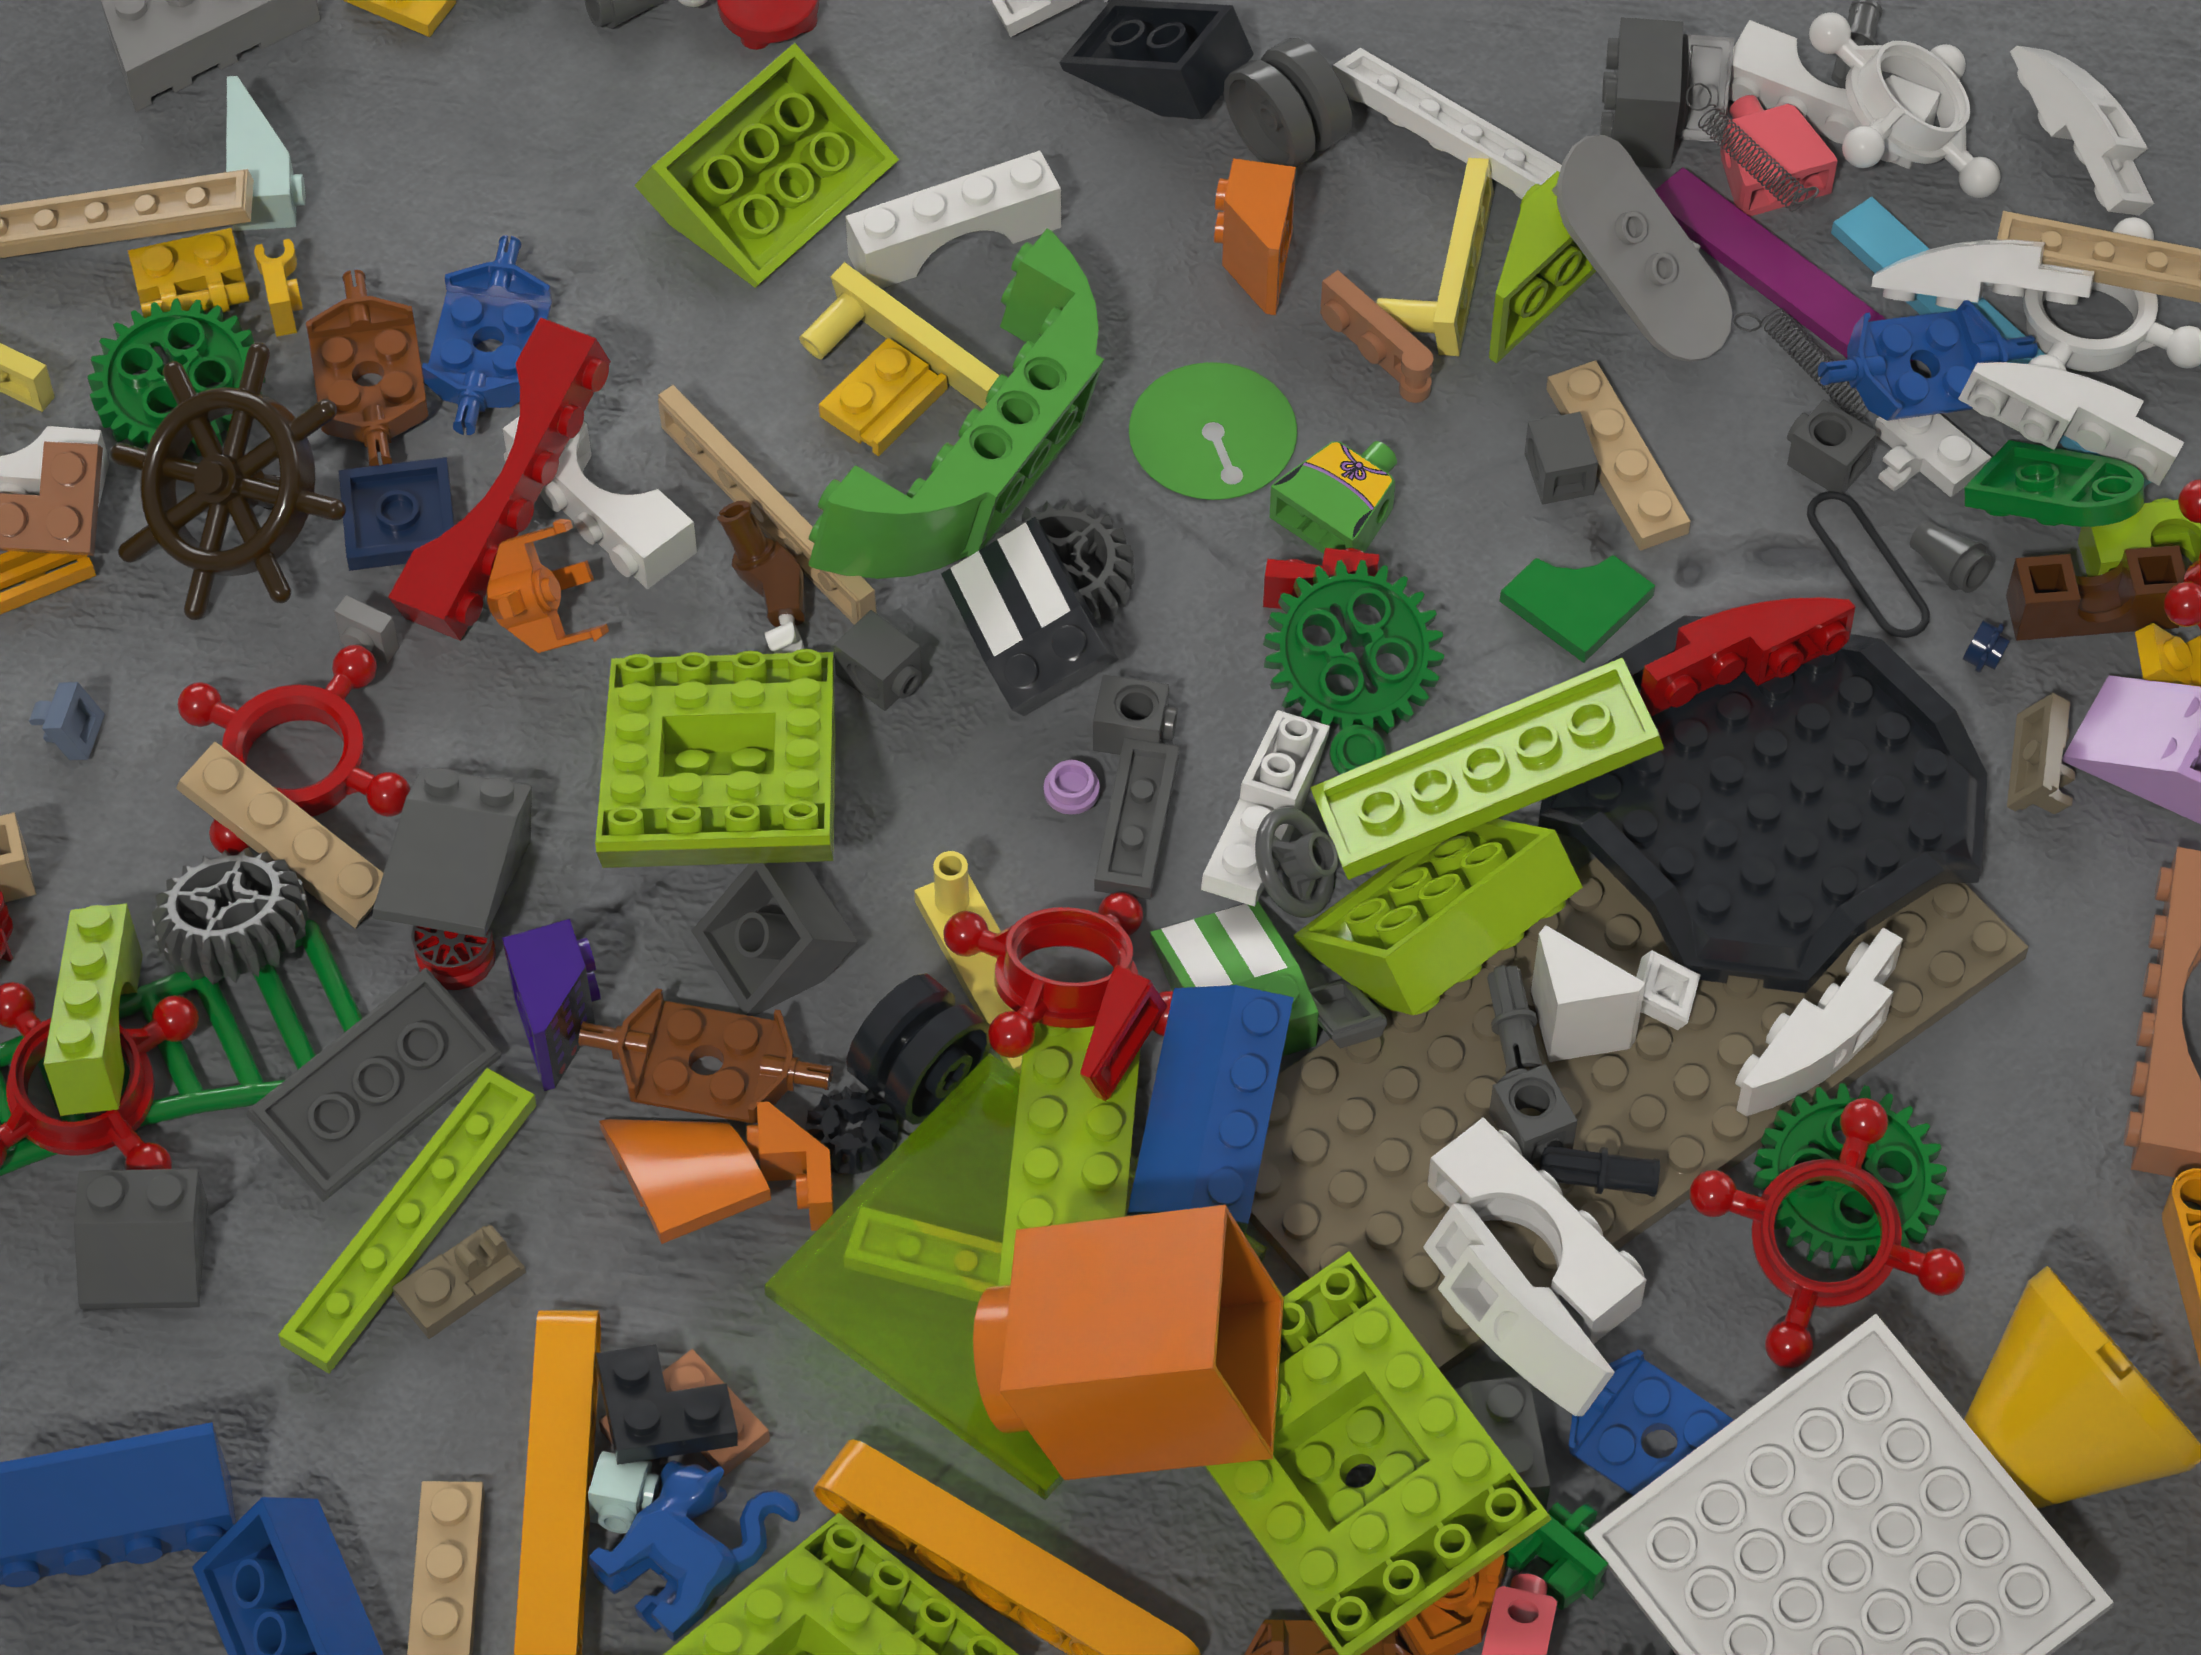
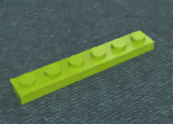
M486 1068L280 1331L278 1337L281 1346L330 1374L392 1294V1287L402 1281L537 1106L535 1094Z

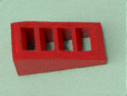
M1119 965L1114 967L1108 981L1080 1071V1075L1094 1095L1105 1102L1111 1097L1166 1008V1003L1151 980Z

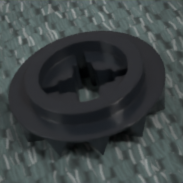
M845 1086L841 1093L831 1097L823 1094L820 1103L814 1110L808 1111L805 1131L830 1150L831 1170L833 1172L851 1175L873 1170L888 1159L896 1146L898 1124L891 1107L876 1098L870 1089L865 1093L852 1092ZM839 1117H842L843 1120L847 1119L852 1124L863 1121L861 1133L864 1143L859 1137L855 1138L851 1133L839 1135L841 1133Z

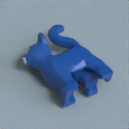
M675 1460L670 1461L661 1472L663 1487L660 1497L636 1515L628 1532L613 1551L597 1548L589 1556V1564L593 1567L594 1576L613 1594L628 1588L649 1569L658 1574L666 1582L664 1590L657 1596L645 1595L635 1605L637 1616L655 1633L663 1628L667 1636L675 1642L703 1617L712 1599L723 1595L732 1581L741 1572L758 1562L767 1548L764 1520L768 1514H778L791 1522L798 1520L801 1513L799 1505L790 1495L773 1490L760 1492L748 1500L740 1517L742 1543L738 1547L729 1549L692 1522V1520L712 1509L726 1498V1490L722 1486H718L724 1474V1469L718 1466L709 1472L698 1464L685 1465Z

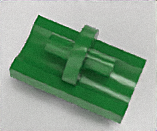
M1555 1503L1548 1511L1552 1520L1504 1553L1505 1564L1513 1571L1519 1573L1536 1555L1552 1567L1542 1579L1548 1586L1547 1595L1557 1600V1607L1560 1610L1565 1609L1583 1594L1592 1600L1604 1588V1583L1601 1579L1608 1568V1562L1595 1552L1585 1539L1584 1534L1591 1528L1597 1516V1511L1589 1504L1582 1505L1572 1514L1560 1503Z

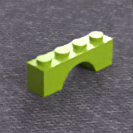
M127 903L108 906L93 905L70 910L43 1063L60 1116L119 1109L125 1072L119 1032L120 995L137 993L143 957Z

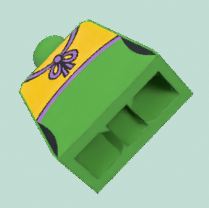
M1340 441L1330 442L1271 486L1269 518L1323 554L1325 548L1340 550L1354 548L1365 553L1393 509L1395 480L1389 472L1396 466L1397 458L1387 445L1379 441H1374L1361 455Z

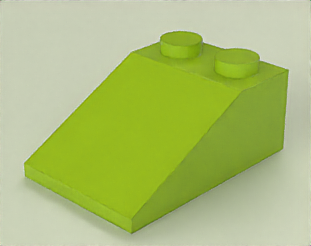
M1556 171L1542 185H1533L1526 192L1520 204V214L1495 293L1489 359L1496 364L1596 272L1569 235L1562 222L1557 205V196L1552 191L1557 184L1559 171Z

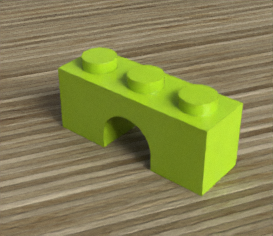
M2161 498L2150 503H2144L2138 513L2124 521L2104 526L2081 527L2078 544L2087 577L2102 575L2116 568L2120 564L2126 549L2179 545L2181 554L2194 563L2199 559L2201 552V524L2191 522L2182 515L2178 500Z

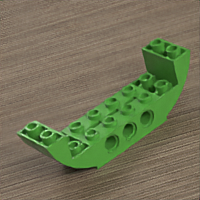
M1047 228L1034 245L1026 242L1021 247L1011 266V270L1017 274L1010 281L1001 298V303L1006 305L1000 327L1026 342L1013 363L1012 368L1015 370L1009 377L1001 374L996 379L985 400L988 404L982 411L974 408L968 414L959 430L958 436L960 439L954 446L948 442L944 444L932 463L931 471L933 473L926 481L919 477L906 495L854 465L842 482L833 479L819 500L818 508L823 510V514L818 518L809 535V540L814 543L809 566L844 576L882 579L914 576L941 569L966 556H971L989 545L996 533L1000 531L1008 518H1010L1080 428L1104 362L1103 358L1096 355L1099 331L1096 303L1088 280L1074 256L1051 230Z

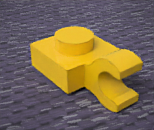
M290 239L283 240L285 251L278 258L267 257L262 244L256 245L254 249L258 270L264 278L276 337L297 333L293 312L303 310L297 278L287 280V277L294 272L297 266L294 244Z

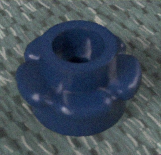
M1983 620L1962 659L1976 666V672L1980 673L1984 665L1995 670L2010 643V640L2001 636L2005 628L2004 624L2000 623L1997 628Z

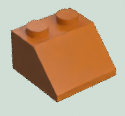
M1233 158L1229 179L1219 178L1215 210L1220 211L1216 219L1214 243L1223 244L1222 266L1265 314L1276 315L1293 233L1296 167Z

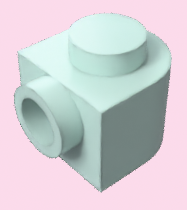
M602 1451L588 1491L590 1522L600 1524L611 1532L627 1533L636 1515L658 1498L661 1476L652 1474V1462L645 1460L617 1465L615 1453Z

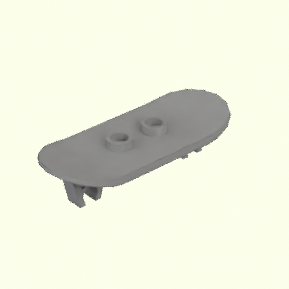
M1605 135L1585 136L1572 146L1565 157L1557 184L1552 189L1555 196H1557L1558 209L1566 230L1643 336L1655 348L1670 358L1685 362L1709 358L1722 348L1731 331L1732 308L1728 292L1624 147L1618 141Z

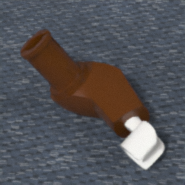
M736 501L725 506L719 512L720 516H717V519L735 551L732 567L740 579L764 597L767 618L776 627L764 633L770 650L774 651V654L792 653L796 650L804 649V643L796 627L805 621L804 576L800 565L794 556L778 541L764 536L748 501Z

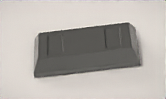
M1683 34L1681 97L1675 139L1714 142L1710 135H1706V132L1698 127V122L1707 111L1715 108V106H1709L1702 111L1692 110L1686 103L1685 95L1691 85L1695 83L1705 84L1712 93L1711 104H1715L1717 108H1720L1727 115L1734 38ZM1702 85L1693 86L1688 93L1689 104L1695 109H1702L1707 106L1710 100L1708 90ZM1716 109L1710 111L1702 118L1700 126L1704 124L1708 117L1715 113ZM1719 113L1715 115L1713 120L1719 116ZM1720 117L1716 124L1722 121L1723 117Z
M1345 979L1309 990L1318 1010V1024L1340 1049L1382 1035L1387 1025V1019L1361 990L1351 985Z

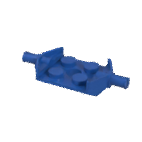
M508 235L500 237L496 258L493 262H486L445 274L447 292L429 363L422 364L425 384L444 401L458 404L453 429L464 435L465 427L467 435L475 433L479 411L485 412L486 408H510L520 402V385L515 363L540 317L547 320L552 305L550 285L516 266L522 243L514 236H511L510 243ZM488 339H495L503 343L495 351L483 352L476 348L478 344Z
M1964 300L1956 311L1868 322L1871 318L1869 312L1865 313L1854 326L1847 347V360L1821 362L1818 367V376L1822 377L1820 380L1822 385L1849 381L1851 388L1858 390L1868 411L1887 421L1972 410L1973 407L1958 400L1976 364L2034 358L2037 354V343L2032 344L2035 341L2032 335L2011 339L2001 337L2000 332L1969 300ZM1910 360L1923 362L1929 368L1931 378H1924L1921 374L1914 372Z
M1638 1349L1609 1363L1615 1373L1584 1416H1574L1572 1414L1568 1446L1570 1454L1634 1496L1733 1422L1734 1419L1646 1361L1644 1353ZM1655 1430L1670 1432L1677 1440L1675 1451L1665 1458L1649 1456L1642 1448L1643 1440L1647 1434Z

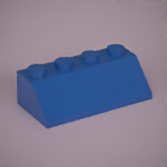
M1238 985L1174 988L1127 1215L1135 1216L1226 1205L1245 1234L1251 1214L1294 997Z
M213 1423L0 1462V1585L16 1588L25 1587L36 1583L41 1577L62 1573L74 1576L88 1575L98 1571L104 1565L124 1561L134 1564H145L158 1560L163 1554L187 1549L193 1552H207L236 1523L230 1473Z
M261 1497L192 1566L228 1655H383L318 1499Z

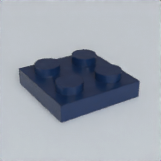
M447 457L338 470L341 501L346 506L343 526L349 571L406 564L413 550L438 538L455 525Z

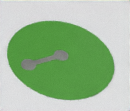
M1205 362L1174 369L1150 384L1140 395L1132 410L1129 422V438L1137 461L1148 475L1159 484L1188 497L1222 500L1252 493L1270 483L1283 471L1295 449L1297 424L1293 409L1287 398L1268 379L1241 366L1228 363Z

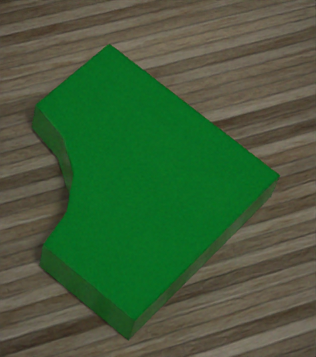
M1614 555L1595 566L1580 569L1554 567L1535 558L1501 590L1499 602L1585 663L1654 596L1655 585Z

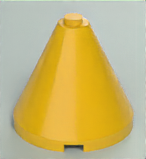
M2046 1266L2028 1280L1964 1421L2033 1505L2038 1509L2192 1470L2201 1461V1444L2090 1312L2050 1267Z

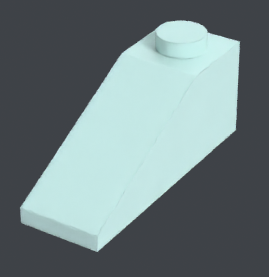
M227 76L226 172L248 169L254 180L251 222L232 224L233 231L296 227V206L305 205L303 174L293 173L288 150L238 76Z

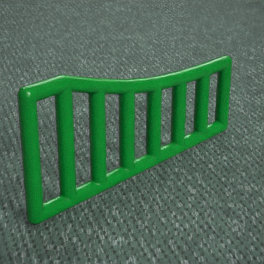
M309 919L305 925L306 936L296 940L295 948L303 945L345 1033L363 1017L319 925ZM267 964L260 968L259 977L255 974L253 976L298 1070L315 1057L316 1054L275 967ZM175 972L138 987L137 993L120 995L119 1020L142 1011L148 1024L152 1021L154 1008L162 999L169 996H179L196 989L240 1084L203 1090L182 1042L164 1040L157 1046L179 1095L153 1100L146 1118L139 1127L199 1113L253 1106L285 1081L264 1082L218 982L212 985L205 976L199 980L192 981L186 972ZM23 1035L0 1043V1068L11 1064L15 1050L24 1038ZM44 1056L39 1061L37 1066L40 1070V1073L44 1079L47 1089L51 1095V1098L60 1116L56 1100L43 1064L45 1058ZM124 1057L125 1072L121 1097L126 1090L130 1076V1070ZM1 1070L0 1126L8 1121L11 1116L6 1096L7 1084ZM84 1113L60 1116L61 1121L75 1122L88 1120ZM25 1137L7 1149L6 1160L0 1168V1177L27 1165L55 1156L57 1153L45 1150Z

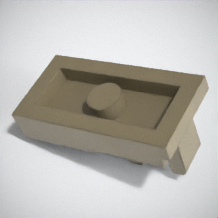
M2051 693L2017 714L2007 808L2015 812L2019 809L2024 810L2034 804L2052 814H2057L2073 803V798L2059 790V788L2075 780V772L2062 764L2063 749L2066 748L2069 738L2068 719L2070 701L2055 693Z
M492 1225L483 1226L444 1254L438 1255L392 1288L396 1300L427 1338L430 1339L525 1274L526 1270Z

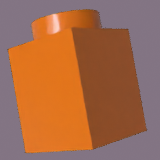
M1226 1205L1017 1229L1011 1284L987 1288L980 1297L975 1314L973 1330L974 1364L984 1407L992 1423L1001 1432L1029 1431L1064 1480L1273 1459L1284 1297Z

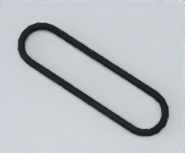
M1828 491L1815 496L1807 507V517L1810 525L1878 625L1886 633L1901 638L1917 636L1923 632L1930 619V612L1926 603L1859 505L1850 496L1840 492ZM1835 499L1846 503L1851 508L1919 607L1922 616L1920 623L1916 627L1901 630L1892 627L1884 619L1815 516V509L1819 503L1824 500Z

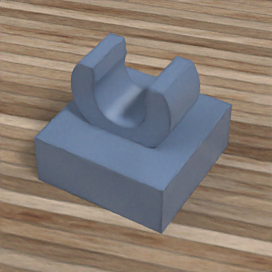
M62 682L58 684L52 702L38 701L35 703L29 722L31 725H43L42 729L45 731L43 739L46 742L55 743L69 760H88L105 713L78 682Z

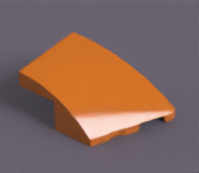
M605 1119L599 1121L600 1129L620 1171H624L640 1207L644 1206L661 1244L771 1200L770 1188L759 1166L740 1135L728 1122Z

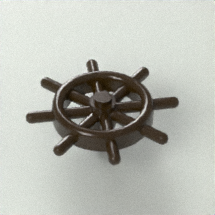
M254 343L249 347L239 388H214L196 394L183 365L176 361L167 363L163 368V376L177 406L160 423L147 449L118 443L110 450V458L114 463L141 470V501L148 524L120 545L118 549L119 557L123 561L131 563L159 544L176 561L192 568L193 573L184 605V613L191 620H199L205 615L215 574L239 576L258 571L270 598L276 603L287 602L291 597V588L277 559L296 540L304 527L308 515L338 521L346 513V506L341 500L314 493L315 464L312 449L307 438L336 416L337 407L331 400L323 399L295 418L282 404L260 394L270 356L268 347L263 343ZM232 414L223 448L210 422L222 416ZM255 418L266 429L270 437L245 454ZM193 438L203 457L200 463L182 459L186 448ZM279 459L280 476L263 473L262 470ZM176 480L194 484L195 491L177 503ZM256 505L272 510L262 527L252 509ZM208 509L199 543L190 534L185 525ZM231 515L244 543L232 549L221 551Z

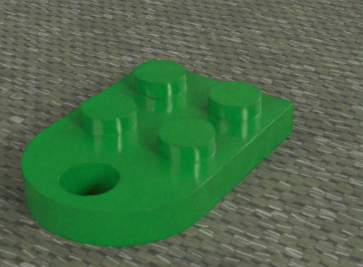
M2008 440L1964 487L1965 507L1985 510L1993 516L2014 515L2036 519L2038 523L2047 526L2061 524L2078 527L2110 525L2134 516L2143 507L2144 477L2136 467L2118 459L2057 448L2053 450L2046 446Z

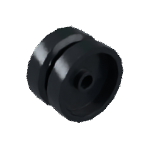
M929 974L913 975L897 985L879 1001L863 1021L848 1051L846 1058L847 1071L874 1093L884 1092L885 1103L913 1125L924 1123L943 1112L974 1079L987 1058L991 1047L988 1038L990 1024L965 1004L955 1006V995Z

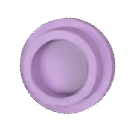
M1065 760L1055 765L1047 774L1043 786L1044 797L1047 803L1054 810L1071 815L1089 810L1097 802L1100 792L1097 775L1088 765L1078 760Z

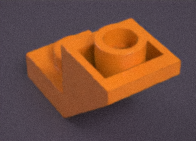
M769 1101L757 1102L758 1124L747 1125V1147L754 1159L760 1160V1169L765 1180H796L797 1209H809L811 1231L834 1230L830 1150Z

